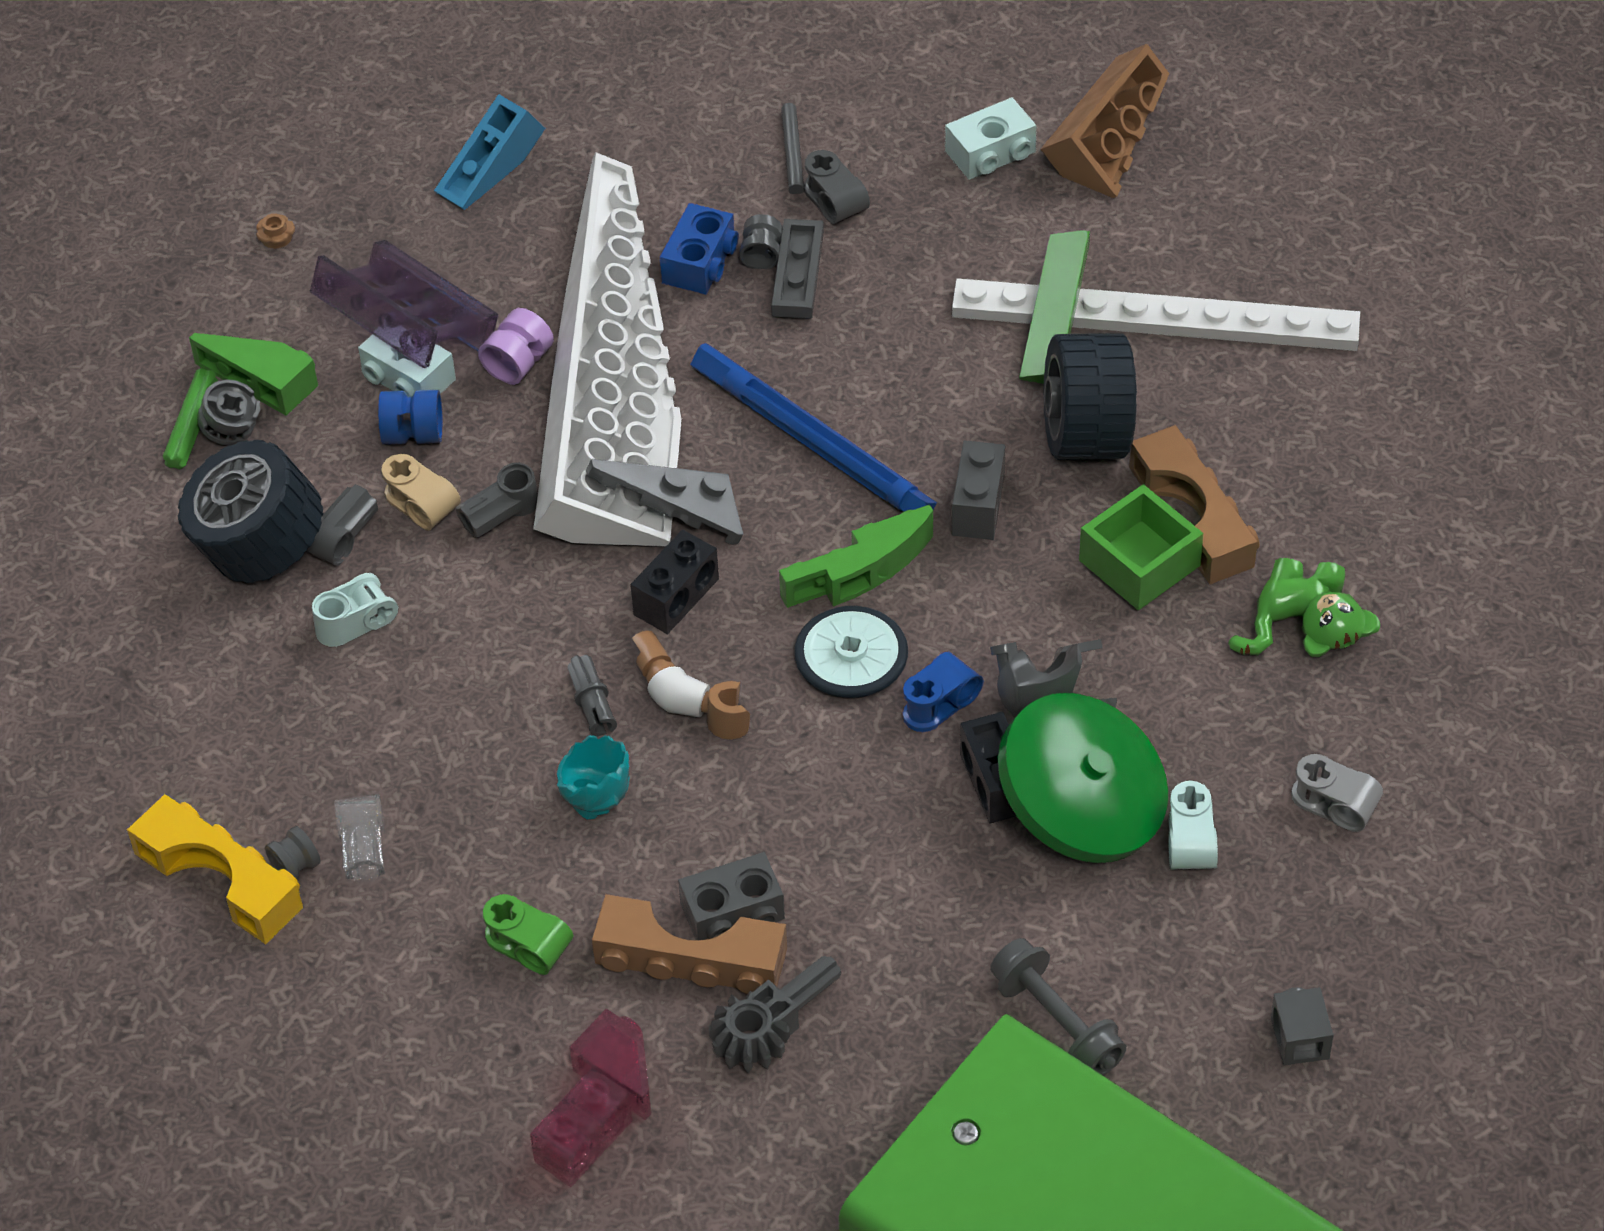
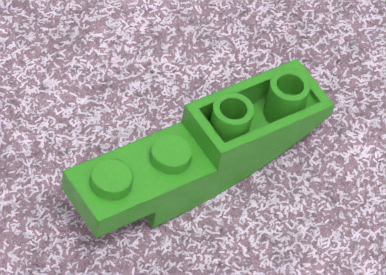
M929 504L915 510H907L900 515L876 523L866 524L852 531L851 546L838 548L828 554L805 562H797L779 570L780 596L785 606L789 608L827 595L834 607L874 589L907 566L933 537V509Z

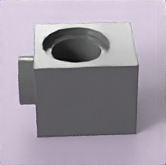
M1295 987L1287 989L1282 993H1274L1271 1021L1283 1066L1330 1059L1334 1035L1321 987L1311 989Z

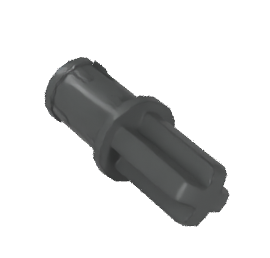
M588 655L572 657L571 663L568 664L567 668L576 689L574 699L576 704L583 708L591 735L601 736L607 734L603 724L605 722L609 731L613 732L617 727V721L613 717L607 701L609 691L607 686L600 682L592 658Z

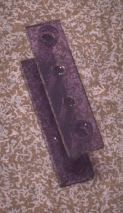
M386 240L374 242L368 265L350 270H345L324 255L318 256L310 288L312 294L422 368L430 366L435 344L442 341L458 338L478 352L480 346L494 332L499 316L498 313ZM372 281L381 288L374 289L365 282ZM400 300L409 307L403 308L394 301ZM428 318L438 326L431 327L422 320Z

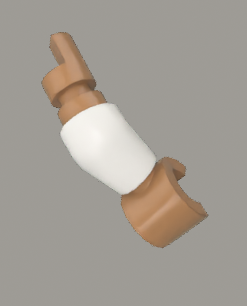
M642 631L632 637L641 652L636 660L637 666L647 679L650 696L661 708L669 713L699 718L704 713H707L709 730L715 736L722 739L732 740L747 734L750 713L743 706L738 705L740 682H721L710 689L708 684L686 675L683 669L676 667L652 631Z

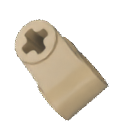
M393 455L386 459L382 465V476L387 482L385 488L386 500L425 530H431L461 502L456 488L447 479L436 475L410 455Z

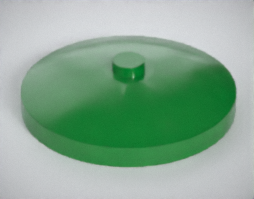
M1051 694L1027 705L1012 720L1003 734L998 753V769L1005 796L1023 825L1035 837L1053 850L1085 862H1114L1133 855L1140 850L1161 827L1168 805V784L1161 759L1144 732L1129 717L1115 707L1082 694Z

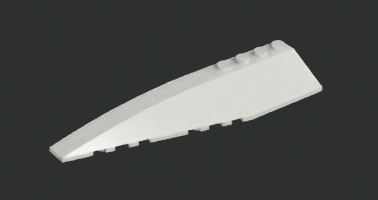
M595 153L592 159L567 281L552 378L534 529L571 543L667 546L671 539L673 516H668L641 503L642 494L620 484H617L615 490L600 484L596 479L588 477L586 473L591 459L677 468L682 420L679 407H674L673 395L676 393L674 378H670L668 375L666 364L670 358L668 348L663 346L660 335L664 328L655 282L653 278H649L648 267L651 262L649 252L644 250L642 236L645 233L643 221L638 219L636 213L639 201L632 166L599 153Z

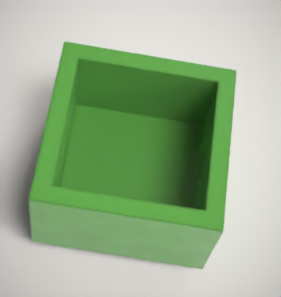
M1143 484L1081 527L1079 561L1139 611L1200 567L1204 533Z

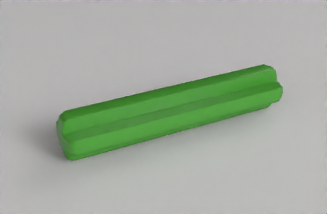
M200 368L194 374L163 454L165 465L168 468L182 469L186 466L200 430L197 414L206 389L218 381L216 372L211 369L205 370Z

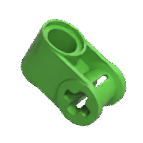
M508 894L497 895L487 901L483 908V920L487 926L485 938L488 945L495 951L520 962L524 967L540 975H546L550 972L574 937L572 930L564 921L520 901L515 896Z

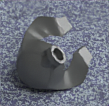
M1101 639L1058 648L1052 665L1044 672L1037 671L1030 657L1022 649H1017L1016 642L990 647L991 655H996L999 668L997 689L1004 707L1015 718L1027 705L1041 697L1058 693H1073L1082 665L1081 653L1103 648ZM1117 698L1098 699L1116 708Z

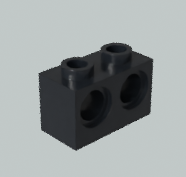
M682 529L630 584L633 615L660 631L669 634L719 580L717 548Z
M1003 711L960 723V756L989 824L1016 817L1003 791L998 769L1000 743L1004 732L1009 726Z

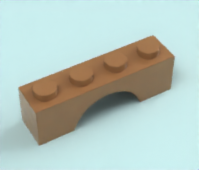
M1176 425L1134 440L1130 450L1129 468L1141 485L1144 484L1157 496L1173 497L1186 502L1200 515L1201 520L1195 527L1204 534L1201 565L1198 569L1209 585L1254 568L1256 552L1260 546L1257 533L1252 526H1246L1239 516L1238 508L1232 497L1225 496L1220 489L1213 470L1210 467H1205L1201 462L1192 440L1189 438L1185 439Z
M605 894L592 938L595 964L602 965L610 971L623 972L628 969L648 973L656 979L667 980L675 977L692 980L702 987L722 985L738 988L741 992L748 994L750 990L751 992L755 991L767 980L778 986L787 952L786 924L740 917L729 930L717 937L706 940L681 939L671 935L658 924L653 915L650 901Z

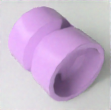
M516 308L502 321L498 330L494 331L478 350L479 360L493 377L510 385L518 384L532 369L534 362L539 361L554 342L553 334L546 322L537 314L524 308Z

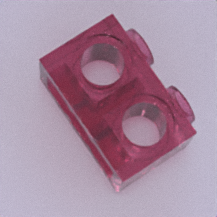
M592 1067L530 1133L534 1162L569 1187H572L633 1121L629 1092Z

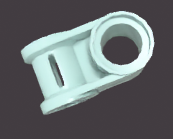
M372 573L361 574L339 587L316 596L312 602L315 634L320 643L329 647H337L393 621L399 607L393 598L386 597L380 589L381 583L376 575Z
M1196 781L1181 782L1171 792V811L1168 821L1170 869L1217 868V833L1213 824L1212 797L1207 787Z

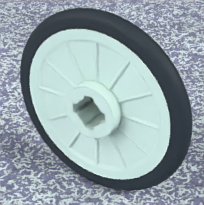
M841 606L818 614L802 628L796 640L794 654L796 665L801 675L813 687L836 697L859 698L878 693L897 680L907 663L908 644L898 624L882 612L862 606Z

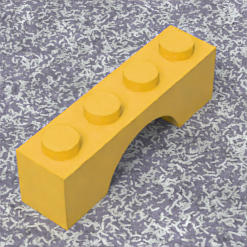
M164 794L127 829L134 854L166 876L194 867L210 868L226 875L232 881L226 896L232 922L264 944H267L303 909L299 893V882L290 872L285 869L278 871L266 863L264 857L256 849L250 846L244 848L235 842L226 829L218 824L212 826L201 819L198 812L186 802L179 804Z

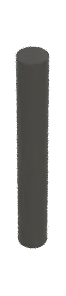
M786 103L781 107L788 189L790 194H802L804 192L797 109L793 103Z

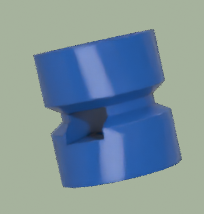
M416 390L412 397H408L405 391L380 392L378 417L382 445L406 444L409 438H414L417 444L441 443L443 414L439 390ZM405 413H410L411 421L404 420Z

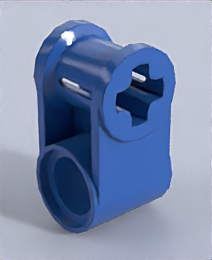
M951 652L940 654L931 664L905 682L903 695L907 705L903 710L904 723L908 728L917 732H928L937 728L938 725L961 708L971 704L977 698L983 687V677Z

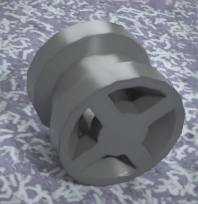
M298 826L288 830L286 838L280 842L272 841L264 848L268 860L278 871L285 869L296 879H298L300 871L305 868L313 869L321 862L313 842Z

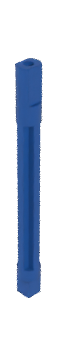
M705 343L698 347L690 365L705 377L898 510H915L929 504L934 510L937 502L919 491L917 486L711 345Z

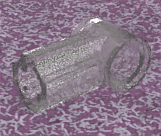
M380 794L337 799L334 801L339 838L342 839L343 865L346 878L355 880L358 883L376 881L379 876L385 874L381 834L385 833L381 796Z

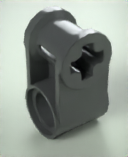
M817 150L811 152L806 157L805 170L808 173V178L804 182V192L820 209L828 222L836 224L869 208L870 198L865 185L848 170L836 154L827 150Z

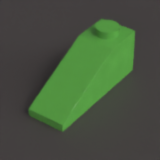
M194 333L189 337L196 365L205 370H213L216 372V376L222 380H237L248 385L255 391L254 397L286 416L318 387L313 359L302 350L297 351L283 342Z

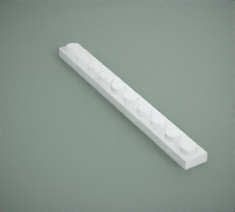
M957 278L952 317L1031 324L1039 285ZM1080 289L1072 327L1357 351L1360 311Z

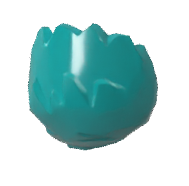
M588 735L581 743L575 742L558 766L557 787L560 795L587 820L595 819L599 815L608 814L625 797L630 779L629 753L626 751L623 742L614 741L611 736L604 735L598 739L594 735Z

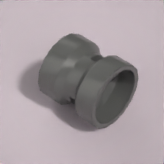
M765 214L754 215L746 220L743 228L744 240L740 248V259L747 267L752 269H771L777 265L780 251L779 244L781 243L783 230L779 220Z

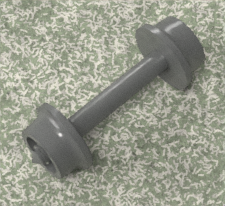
M1019 938L1007 944L995 956L990 971L999 981L998 990L1005 997H1013L1028 989L1075 1039L1068 1053L1103 1076L1109 1073L1122 1060L1127 1047L1117 1035L1118 1026L1112 1019H1104L1088 1027L1041 977L1050 962V954L1043 947H1034L1025 938Z

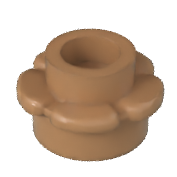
M269 214L258 222L256 235L266 247L273 249L281 248L290 243L295 226L284 215Z

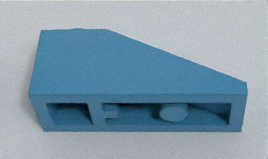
M498 94L434 191L465 210L526 159L546 128L527 110Z

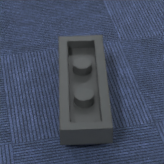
M784 219L772 299V316L812 319L824 234V221Z

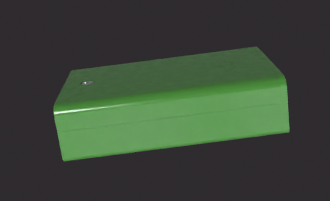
M1005 1014L998 1020L848 1196L839 1214V1231H1343L1009 1014Z

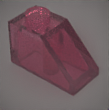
M606 1008L570 1046L573 1071L644 1120H647L652 1113L643 1032L632 1019L626 1016L620 1018Z

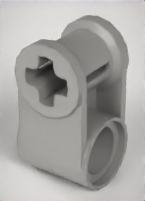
M1310 754L1298 762L1296 769L1297 781L1293 784L1291 792L1292 800L1300 808L1333 821L1337 826L1352 832H1359L1368 823L1383 795V788L1374 777L1366 773L1357 772L1332 761L1326 756ZM1319 767L1322 768L1321 777H1317ZM1307 789L1311 791L1309 799H1306Z

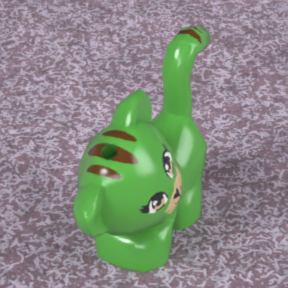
M1279 558L1275 560L1271 577L1257 600V615L1254 622L1257 636L1254 640L1234 635L1228 644L1231 650L1239 654L1260 655L1273 643L1272 622L1282 621L1294 616H1302L1303 632L1305 633L1303 641L1305 651L1311 657H1320L1329 650L1347 648L1355 644L1360 638L1379 632L1380 621L1372 612L1363 610L1350 594L1342 593L1345 580L1344 567L1335 562H1320L1312 577L1303 578V564L1300 561Z

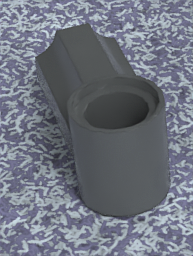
M510 463L504 466L499 471L495 483L455 507L457 516L464 528L473 537L479 538L513 515L526 516L534 512L538 497L534 472L531 467L524 463Z
M355 484L353 487H347L321 517L322 524L320 530L306 552L333 565H341L344 561L341 558L343 556L347 558L353 549L355 536L378 511L377 500L368 493L367 489Z

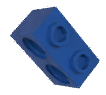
M689 203L660 256L662 284L707 295L713 281L719 282L722 277L725 265L724 260L727 254H734L738 245L739 233L734 231L733 214Z

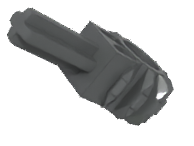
M820 957L782 989H779L770 980H767L755 991L751 992L750 990L745 1000L740 1001L731 994L728 1000V1007L717 1006L714 1012L715 1020L711 1021V1025H709V1037L713 1041V1051L716 1057H725L729 1069L743 1062L744 1069L748 1074L753 1068V1063L758 1062L768 1070L769 1065H771V1057L782 1059V1055L785 1052V1043H787L790 1035L799 1029L798 1011L840 978L841 969L832 957ZM751 1030H752V1031H756L755 1033H752V1034L743 1033V1032H745V1031H751Z

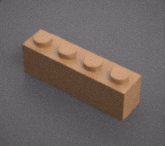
M1145 44L1117 56L1043 145L1041 151L1062 177L1109 197L1116 198L1121 189L1119 184L1121 176L1129 170L1133 160L1130 156L1135 143L1142 139L1146 130L1143 126L1147 115L1154 111L1169 76V72L1151 48Z

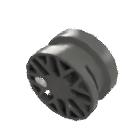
M224 379L210 385L205 391L197 414L198 426L202 433L211 441L221 445H235L237 442L245 441L251 436L260 412V401H256L254 397L255 391L237 380ZM209 426H210L211 428H213V429L208 430V431L206 430V428L209 427ZM220 433L227 435L226 440L220 439Z

